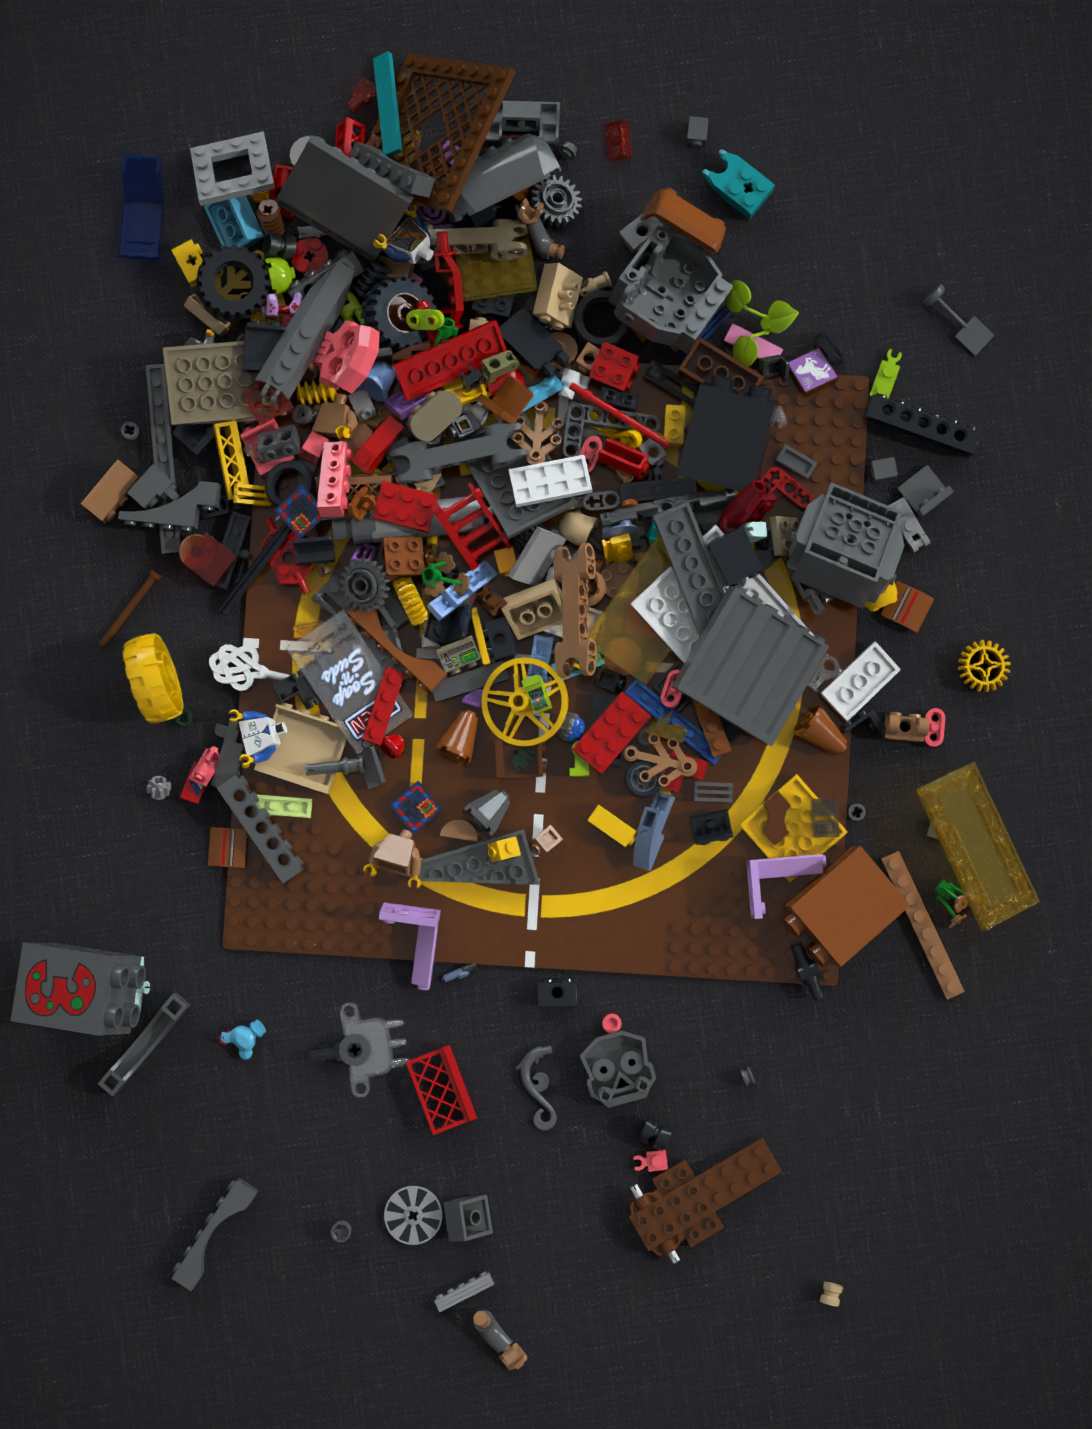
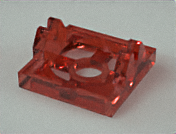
M257 382L241 392L259 426L294 408L290 399L286 400L282 393L277 397H282V405L279 410H276L274 404L264 405L261 397L260 401L254 404L253 396L257 389L261 393L264 388L263 386H265L263 382ZM261 407L268 408L271 414H263L257 409Z

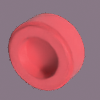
M607 1014L602 1020V1026L608 1033L617 1032L621 1028V1019L616 1014Z

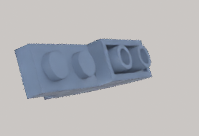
M656 792L650 807L645 806L635 840L634 867L651 871L664 839V835L661 832L675 800L672 795Z

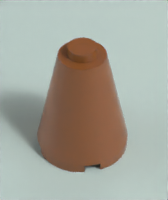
M820 704L813 705L810 708L812 712L808 715L804 713L795 725L794 734L833 755L842 754L847 748L846 738Z
M470 710L459 713L434 748L435 752L440 751L439 756L456 764L462 761L464 762L463 765H470L478 724L476 713Z

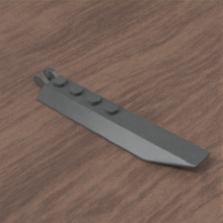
M337 261L310 288L255 381L263 382L265 385L259 394L261 398L266 395L268 388H271L275 391L269 401L271 404H274L281 393L286 400L290 399L321 347L322 341L325 340L326 332H330L343 310L354 275L353 269Z

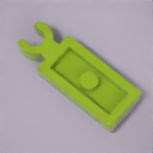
M889 349L886 354L888 361H881L869 397L880 393L889 399L900 366L895 365V363L901 359V352H899L897 358L891 357L892 349Z

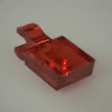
M363 77L352 90V94L355 96L349 101L348 108L355 113L362 102L367 105L377 93L376 86Z

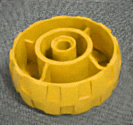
M152 633L127 641L123 646L127 679H129L132 695L137 701V706L146 721L152 724L159 723L181 715L183 713V699L180 683L169 651L161 637L156 635V633Z

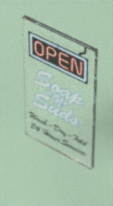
M342 610L292 645H288L286 650L356 754L372 744L362 740V736L384 670L345 611ZM399 693L385 734L413 716V713Z

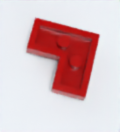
M672 750L670 758L673 760H678L676 754ZM684 754L686 757L694 759L697 763V770L690 777L703 780L708 762ZM689 763L684 764V769L690 770L691 765ZM666 768L664 775L670 774L677 768ZM679 776L671 781L667 787L662 788L678 793L684 776ZM662 778L661 783L667 784L668 779Z

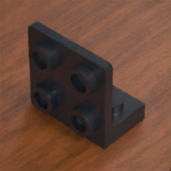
M217 423L179 425L173 431V434L196 456L201 458L216 443L213 424ZM219 427L220 435L222 436L225 433V429Z
M468 603L460 606L440 621L430 611L424 637L441 647L465 639L468 634V625L472 617L473 605Z

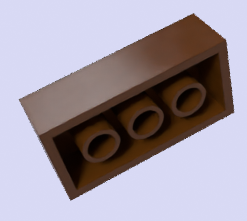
M698 337L678 370L679 375L697 386H700L703 382L711 383L713 374L729 377L735 380L733 389L747 393L750 384L760 386L764 379V376Z

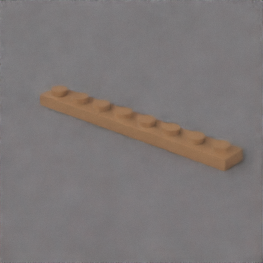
M897 851L882 858L881 861L891 883L911 905L905 910V913L946 1000L965 992L900 852Z

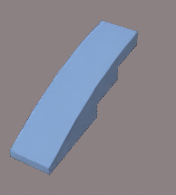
M486 560L480 563L478 568L473 571L470 570L465 574L469 576L470 588L467 591L465 590L463 595L454 591L455 584H453L427 605V608L439 621L498 575Z
M535 634L530 658L549 664L554 637ZM529 664L527 678L538 674L542 676L543 682L546 683L548 671L540 666Z

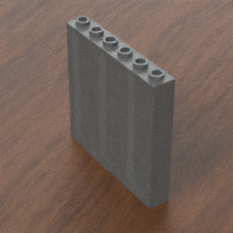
M739 585L737 587L729 586L671 687L765 745L772 746L829 646L824 643V638L816 634L815 636L809 634L810 630L802 625H799V627L795 625L792 618L786 615L783 617L779 615V610L773 606L768 605L767 607L763 605L762 599L754 595L752 597L747 595V590Z

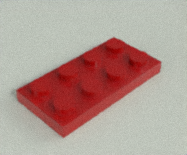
M622 691L572 750L599 774H602L650 719L651 715Z

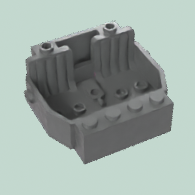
M658 225L619 277L608 301L616 306L614 314L617 319L648 340L669 346L675 345L688 354L698 337H700L725 302L733 285L721 278L723 274L709 255L695 247L686 238L676 234V230L671 227L667 231ZM647 253H650L651 256L645 267L642 266L640 270L637 271L636 268L638 267V265L641 263V261L644 259Z
M831 482L825 495L821 494L807 505L796 532L792 531L788 542L791 545L788 552L790 557L786 565L794 570L791 579L862 609L867 601L875 603L879 595L886 591L888 585H893L897 576L895 571L904 548L901 527L898 526L902 512Z

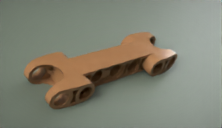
M590 543L580 545L578 555L574 560H572L569 549L566 546H560L555 551L554 577L558 583H562L563 642H557L555 645L556 671L561 678L570 677L576 661L579 662V667L584 676L593 675L596 669V642L593 639H588V579H593L596 574L595 554Z

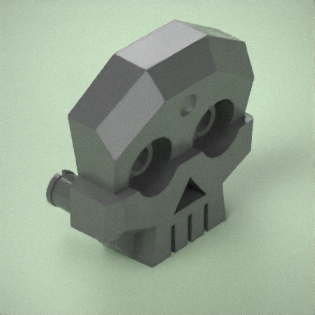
M623 1030L596 1037L580 1054V1058L589 1075L586 1081L590 1096L601 1101L607 1107L646 1098L650 1087L656 1080L652 1062H649L647 1059L646 1040L643 1036ZM629 1059H634L635 1065L630 1066L628 1064ZM602 1066L607 1068L606 1073L600 1072ZM620 1077L629 1083L628 1085L617 1087Z

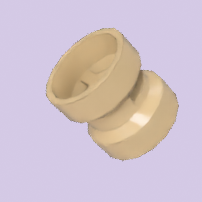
M824 1282V1294L821 1295L820 1302L831 1306H839L840 1300L838 1296L842 1293L843 1286Z

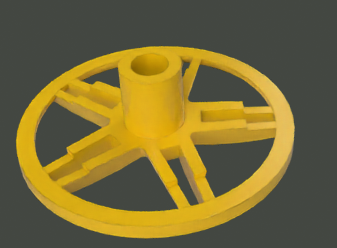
M516 658L500 665L489 676L482 693V712L487 725L497 737L516 746H533L550 739L562 726L568 711V692L563 679L558 676L557 671L549 664L534 658ZM524 663H529L542 667L555 679L544 683L545 688L556 683L558 684V687L547 692L548 696L558 690L561 692V711L556 723L553 725L544 712L539 713L551 726L550 730L533 715L535 711L531 700L527 695L526 689L520 686L518 664H521L523 680L527 679ZM514 665L515 691H490L495 678L506 668ZM488 694L510 696L509 702L488 698ZM488 702L511 707L512 709L505 723L506 726L503 733L495 726L490 717ZM515 716H520L510 736L508 737L507 734L510 730V727L514 721ZM524 716L529 717L538 727L546 732L544 735L532 740H516L512 738Z

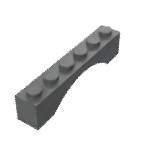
M358 142L354 143L350 157L357 159L360 165L373 169L378 176L391 180L394 185L411 194L430 197L435 178L388 158L383 154V151L374 146Z
M177 992L173 993L141 1035L110 1068L98 1085L111 1096L117 1095L191 1004Z
M241 1178L230 1183L227 1188L229 1191L226 1198L223 1196L216 1204L218 1210L215 1214L211 1213L205 1221L208 1225L204 1231L202 1229L198 1231L194 1237L196 1243L193 1247L189 1245L183 1254L186 1258L182 1263L178 1262L172 1271L175 1273L172 1279L189 1291L194 1289L205 1272V1250L215 1228L232 1214L247 1209L259 1191Z

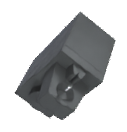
M153 464L127 492L146 510L154 508L159 502V497L165 500L170 497L173 501L181 498L174 491L177 488L176 484Z

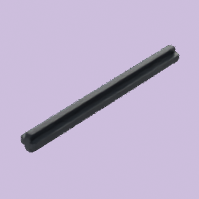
M283 523L218 607L222 614L227 615L292 532L286 523Z

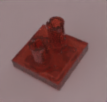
M205 533L183 561V564L214 586L236 558V555L208 533Z

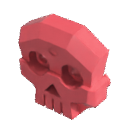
M347 320L335 333L327 331L324 337L325 341H322V347L317 352L319 354L316 355L313 361L320 370L319 382L336 390L341 387L352 394L369 375L379 351L380 332L372 327L358 325Z

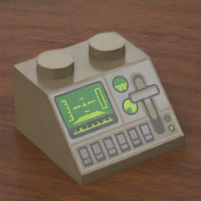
M472 635L436 650L444 671L447 674L450 673L451 676L460 673L461 668L468 666V669L479 665L478 661H481Z

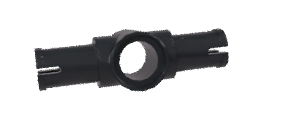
M802 943L793 945L792 950L798 962L796 971L801 982L808 985L814 1001L825 997L819 984V976L821 975L815 961L808 957Z

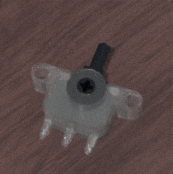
M348 1002L340 1009L345 1038L341 1043H336L335 1047L311 1050L310 1060L311 1062L337 1058V1062L344 1061V1063L350 1065L349 1075L352 1092L356 1097L362 1098L370 1091V1076L388 1073L392 1067L406 1065L409 1058L394 1059L392 1048L400 1047L407 1043L406 1039L391 1040L389 1028L403 1026V1020L385 1021V1019L378 1017L361 1020L357 1004ZM347 1006L354 1008L355 1013L353 1016L345 1014ZM354 1044H356L357 1048L360 1047V1051L357 1052V1055H355L354 1051L351 1052V1048L354 1047ZM358 1083L366 1085L365 1093L357 1091L356 1085Z

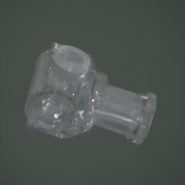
M827 654L824 655L807 684L812 691L817 693V688L825 680L828 681L832 676L836 678L843 671L837 659ZM827 660L831 661L834 665L831 671L826 670L824 667V663Z

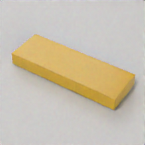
M476 607L472 609L471 618L482 664L487 666L490 665V659Z

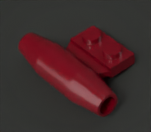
M754 480L737 494L721 514L716 526L726 534L737 527H741L744 523L761 522L762 517L772 509L777 497L774 493L764 494L766 491L765 485L759 480Z

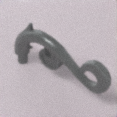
M539 1046L530 1050L516 1067V1070L521 1069V1079L528 1093L550 1112L551 1117L547 1122L542 1121L540 1118L541 1113L544 1112L543 1109L537 1110L534 1114L533 1123L535 1127L543 1131L553 1128L556 1124L557 1116L553 1107L539 1093L548 1087V1076L543 1072L536 1073L533 1079L538 1080L539 1083L534 1085L530 1078V1068L534 1061L535 1064H538L539 1059L544 1057V1055L553 1053L551 1046L543 1048Z

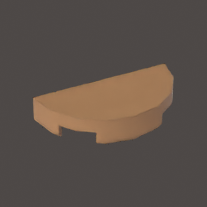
M464 820L448 822L442 828L439 835L478 842V834L475 828Z

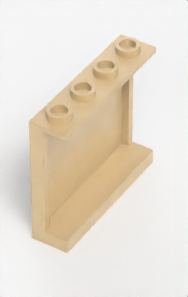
M284 702L281 705L276 704L275 707L277 708L273 719L276 724L284 722L287 727V733L279 735L281 745L276 748V751L267 761L256 763L254 770L329 794L336 773L307 776L306 772L308 770H306L305 766L306 764L340 761L350 731L342 721L337 720L336 723L329 721L327 716L318 714V717L310 715L311 711L302 708L297 711L292 709L293 705Z

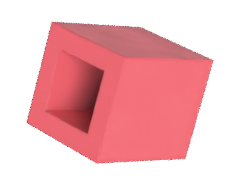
M312 431L304 443L299 457L316 466L323 454L324 442H329V439L320 433Z

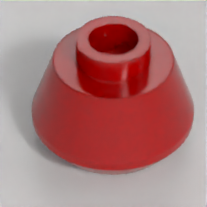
M391 734L383 738L380 747L388 757L398 759L405 748V742L400 735Z

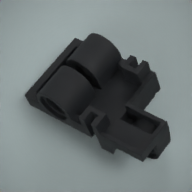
M326 654L315 661V664L318 662L316 666L312 662L313 664H309L308 667L305 666L298 670L296 673L299 677L294 673L273 685L272 688L280 702L283 703L297 694L306 710L314 707L312 702L318 705L339 693L340 681L344 682V678L343 680L341 679V671L336 676L335 684L332 683V673L329 682L321 679L324 671L329 670L330 667L334 668V665L337 664L333 656ZM345 684L342 685V686H341V687H342V690H343V688L348 687L349 684H347V685H345Z

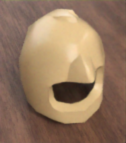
M581 509L567 513L560 520L559 533L569 542L580 546L581 544L588 543L587 538L590 531L592 534L594 529L598 527L600 520L581 513Z

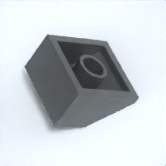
M487 1195L460 1198L443 1203L449 1242L468 1241L493 1233Z

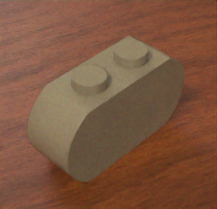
M444 390L432 391L425 397L426 401L422 405L417 404L410 411L412 414L408 417L407 426L413 437L422 441H432L461 415V401L453 392Z

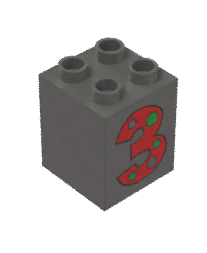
M23 942L11 1021L91 1035L130 1034L131 1028L137 1025L140 1016V1008L135 1004L136 990L143 986L146 977L145 967L140 965L142 956L60 943Z

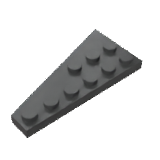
M524 829L421 860L420 875H418L420 881L540 885ZM516 837L521 855L492 862L488 855V844Z

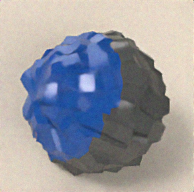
M567 712L562 726L556 732L558 738L568 742L581 739L585 730V723L577 713Z

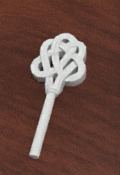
M225 644L209 659V665L214 671L216 681L223 684H231L234 689L239 691L248 690L253 685L254 679L271 678L281 681L289 676L288 674L271 671L265 666L258 664L259 654L252 646L244 645L237 648L233 645ZM245 652H250L252 654V659L248 655H246ZM239 656L241 659H243V660L246 662V664H243V663H242L239 659H237L236 657ZM232 662L237 667L229 668L228 664ZM254 668L259 672H251L250 669ZM244 672V674H241V675H236V676H233V675H232V674H238V673ZM246 681V683L242 685L238 684L237 682Z

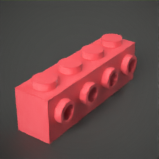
M346 441L324 442L317 501V508L321 517H344V510L348 506L346 493H349V482L347 480L351 476L349 461L352 460L353 454Z

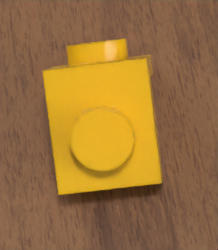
M512 837L489 843L488 855L492 862L520 856L517 838Z

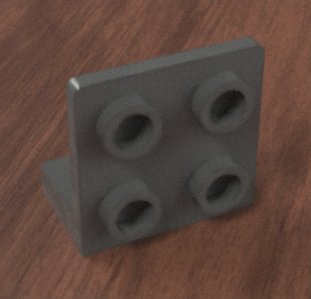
M929 466L922 468L898 487V491L920 518L954 492L950 486L945 488Z

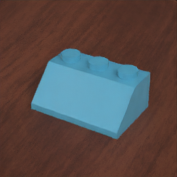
M246 196L204 206L222 246L231 247V245H237L238 248H250L264 238V234Z

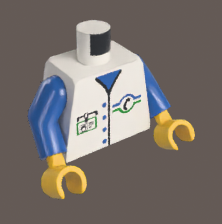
M235 709L229 711L228 714L233 713L237 717L236 719H229L231 723L241 719L239 726L246 754H242L239 761L247 760V763L242 764V768H248L250 763L256 764L267 761L276 751V748L281 745L279 735L287 733L285 723L276 724L275 720L269 718L266 714L255 711H242L241 713Z

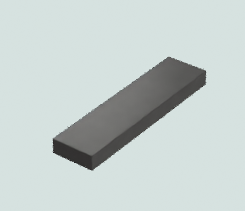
M504 661L446 678L433 691L435 701L439 702L483 688L489 676ZM506 669L495 678L492 684L509 679Z

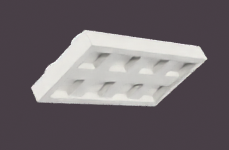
M585 455L509 469L516 507L592 493Z

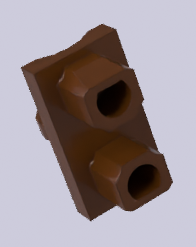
M482 586L475 592L479 597L477 602L491 615L499 616L503 613L502 606L506 605L507 602L494 590Z

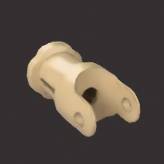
M604 271L602 275L593 279L591 277L586 279L581 284L583 288L580 289V295L585 297L594 291H599L606 287L611 288L612 283L607 272Z

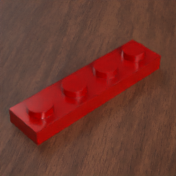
M388 666L385 667L362 740L379 746L382 744L405 675L404 672Z

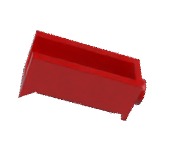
M608 437L605 443V450H599L598 464L605 463L637 477L638 480H640L643 474L648 472L650 467L648 463L649 455Z

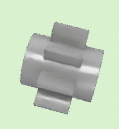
M155 776L152 780H148L147 793H151L152 798L161 800L169 796L171 782H166L165 777Z

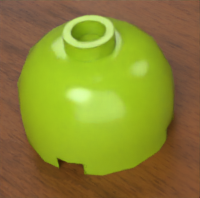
M271 257L264 259V262L268 264L265 265V268L268 269L270 287L272 286L273 290L270 294H275L276 296L284 294L290 289L289 286L292 285V279L295 278L294 268L289 267L288 262L283 258Z

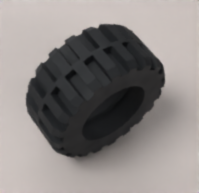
M225 245L221 246L218 250L214 249L210 252V255L202 260L197 273L196 290L200 302L204 304V308L207 311L213 313V316L217 318L219 316L225 321H240L243 318H250L252 314H256L261 306L264 305L270 287L268 269L265 268L263 260H260L254 251L251 253L246 247L238 248L237 245L226 247ZM236 266L247 272L251 280V288L243 299L230 301L218 294L215 288V277L222 268Z

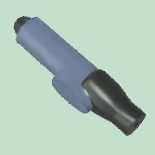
M475 963L465 965L443 975L441 981L448 982L455 978H464L471 971L477 969Z

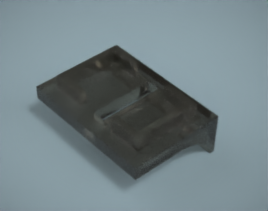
M837 798L810 799L812 838L839 837ZM833 816V820H815V817Z

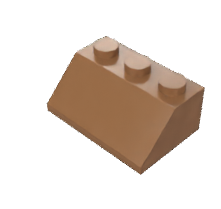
M117 460L81 504L104 523L110 522L116 515L115 511L127 503L129 499L127 492L140 478L121 461Z

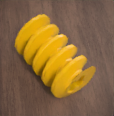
M305 380L303 386L300 385V382L297 385L298 402L300 400L304 405L307 399L310 405L314 403V399L318 404L321 403L322 398L324 402H329V398H331L333 403L335 401L337 390L329 388L320 382L316 385L315 381L312 380L311 386H309Z

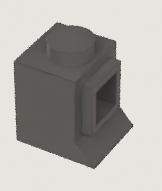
M470 411L456 418L447 427V432L454 442H458L477 432L481 427L473 412ZM466 422L468 429L462 431L460 424Z

